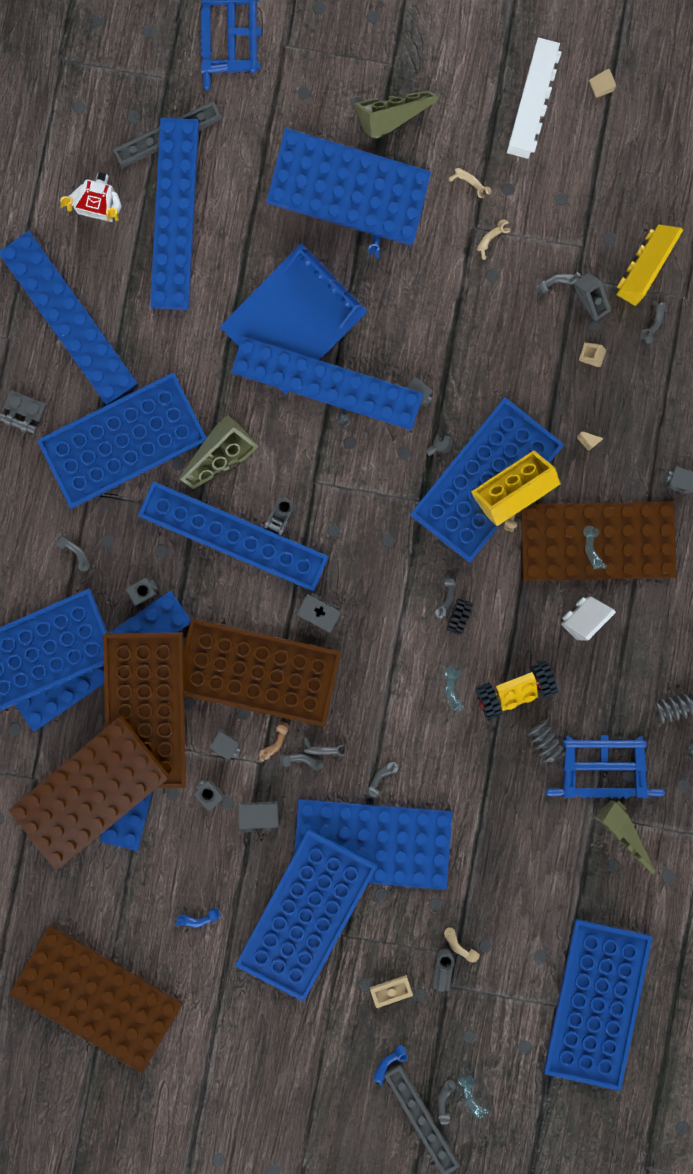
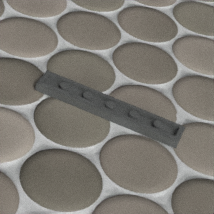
M213 100L176 119L199 120L200 131L222 120V116ZM160 127L112 150L121 169L159 151Z
M401 1063L386 1070L385 1078L440 1172L442 1174H449L459 1168L460 1164Z

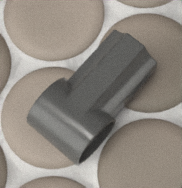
M442 948L436 954L432 987L442 992L449 991L452 969L454 967V957L449 949ZM443 957L450 958V961L447 963H442L440 960Z

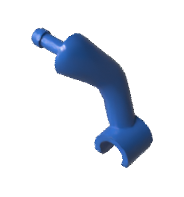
M373 235V243L368 247L369 256L375 253L376 258H380V236Z
M218 908L208 911V916L201 919H194L181 914L178 916L175 926L181 925L198 928L216 921L221 915Z
M397 1046L394 1053L385 1057L380 1062L373 1076L374 1081L379 1083L380 1086L384 1084L383 1080L388 1065L397 1059L400 1062L407 1060L408 1056L403 1046Z

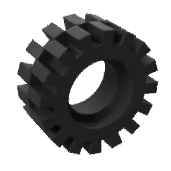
M460 598L456 600L448 621L447 631L462 635L473 603Z

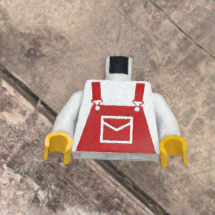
M98 172L96 181L85 180L84 184L80 185L68 197L64 196L60 200V208L67 206V211H72V206L74 205V209L78 214L110 222L113 221V217H115V221H119L118 214L122 205L118 194L111 185L107 184L109 176Z

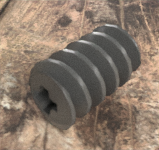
M690 692L688 696L682 694L681 697L674 696L673 699L669 697L666 701L660 699L658 703L654 701V709L660 722L665 724V718L672 722V716H675L676 720L679 721L680 714H682L684 719H687V713H690L693 717V692Z
M543 720L532 726L527 735L535 736L531 742L539 743L535 749H542L539 756H546L543 763H551L562 758L566 753L561 752L563 750L561 745L556 746L559 740L553 739L555 733L549 732L551 726H544L547 720Z

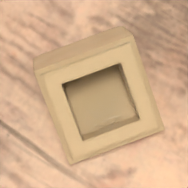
M610 69L601 72L589 80L596 98L613 92L616 87Z
M585 342L579 361L601 367L606 349L602 345Z
M583 431L577 436L578 440L587 450H591L603 439Z

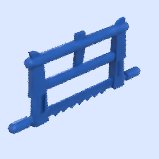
M201 0L203 8L200 12L202 15L200 19L202 22L200 35L203 37L200 42L203 44L200 49L203 51L200 55L203 57L201 73L203 75V89L205 91L210 90L209 74L228 72L229 74L250 71L254 74L257 72V69L261 70L260 63L257 62L256 39L257 36H262V29L256 28V3L259 0ZM249 4V28H236L235 5ZM227 5L228 60H211L210 6ZM235 35L249 36L250 60H236Z
M600 735V740H573V738L566 736V740L562 742L566 753L562 769L565 770L563 789L548 788L545 791L547 796L562 795V798L581 796L582 799L587 796L589 799L594 796L597 799L601 796L604 799L608 796L611 799L616 796L618 799L623 796L627 799L630 796L648 798V796L662 797L665 795L664 789L647 790L645 771L648 770L646 768L644 751L647 742L643 740V736L636 738V740H608V735ZM575 748H601V762H575ZM608 748H634V762H608ZM575 770H634L635 788H575Z

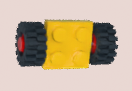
M546 660L530 667L531 673L496 686L497 694L494 692L490 682L475 688L479 703L487 720L503 715L502 711L511 710L522 703L532 702L535 698H538L537 688L543 698L559 693L555 677Z

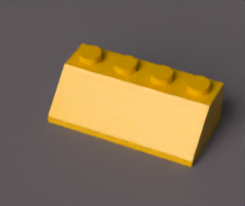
M658 225L655 230L651 229L645 238L648 240L646 245H641L636 253L638 259L636 262L632 261L626 270L629 272L626 279L622 277L617 285L619 291L616 295L636 306L646 295L684 229L666 225Z
M532 451L471 491L486 516L498 526L559 486L560 481L555 467L536 451Z

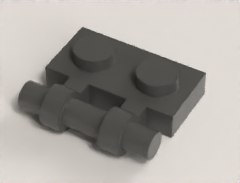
M10 390L3 407L10 412L8 415L1 413L0 421L5 422L7 426L20 428L22 432L35 434L37 427L33 426L32 422L34 420L41 423L48 405ZM17 414L26 417L25 421L16 419Z

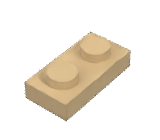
M407 975L370 987L376 1008L413 996Z

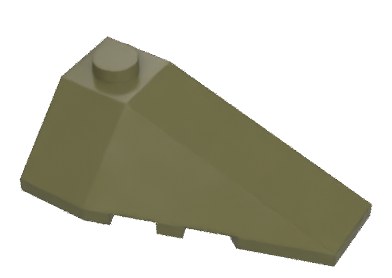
M431 91L407 94L406 98L389 96L387 101L378 102V98L354 103V107L363 131L372 138H380L383 134L391 132L438 101V96Z
M227 415L214 427L179 478L194 489L212 479L216 473L222 470L225 472L230 469L229 466L238 461L241 463L246 460L259 446L237 422Z
M610 800L595 816L651 874H654L656 871L629 816L624 812L626 807L620 801Z

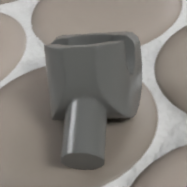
M437 434L433 445L426 449L427 454L431 456L437 451L441 453L450 452L453 448V439L450 436H445L443 440Z

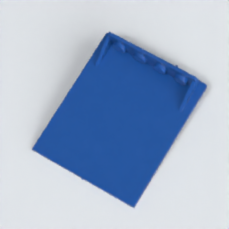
M299 244L231 314L220 328L238 346L242 336L321 360L367 311L303 244ZM280 389L285 395L289 392V391Z

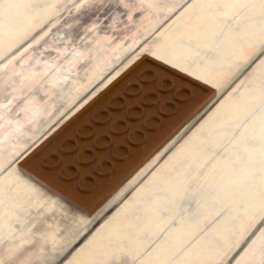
M674 502L530 504L521 510L523 581L677 578Z
M191 618L183 652L184 696L325 727L341 651Z
M183 632L104 633L106 727L122 716L170 776L158 788H186Z
M120 716L8 811L54 870L57 871L168 780L170 776L125 719Z
M51 925L47 928L9 993L10 996L141 1073L144 1072L183 1004Z

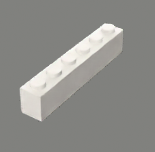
M539 37L537 39L510 138L508 154L528 159L530 153L535 152L537 141L534 140L535 135L540 134L542 123H539L540 116L544 117L547 108V105H544L545 98L549 99L552 87H549V83L554 81L557 69H553L554 64L559 62L561 51H558L560 45L558 42Z

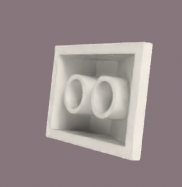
M583 597L576 603L577 608L573 612L569 611L562 618L564 621L561 625L576 640H589L616 612L593 597H587L586 599Z

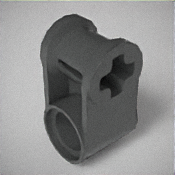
M287 498L278 500L264 528H270L282 536L294 511L293 503ZM283 502H288L290 504L289 511L281 512L280 505Z

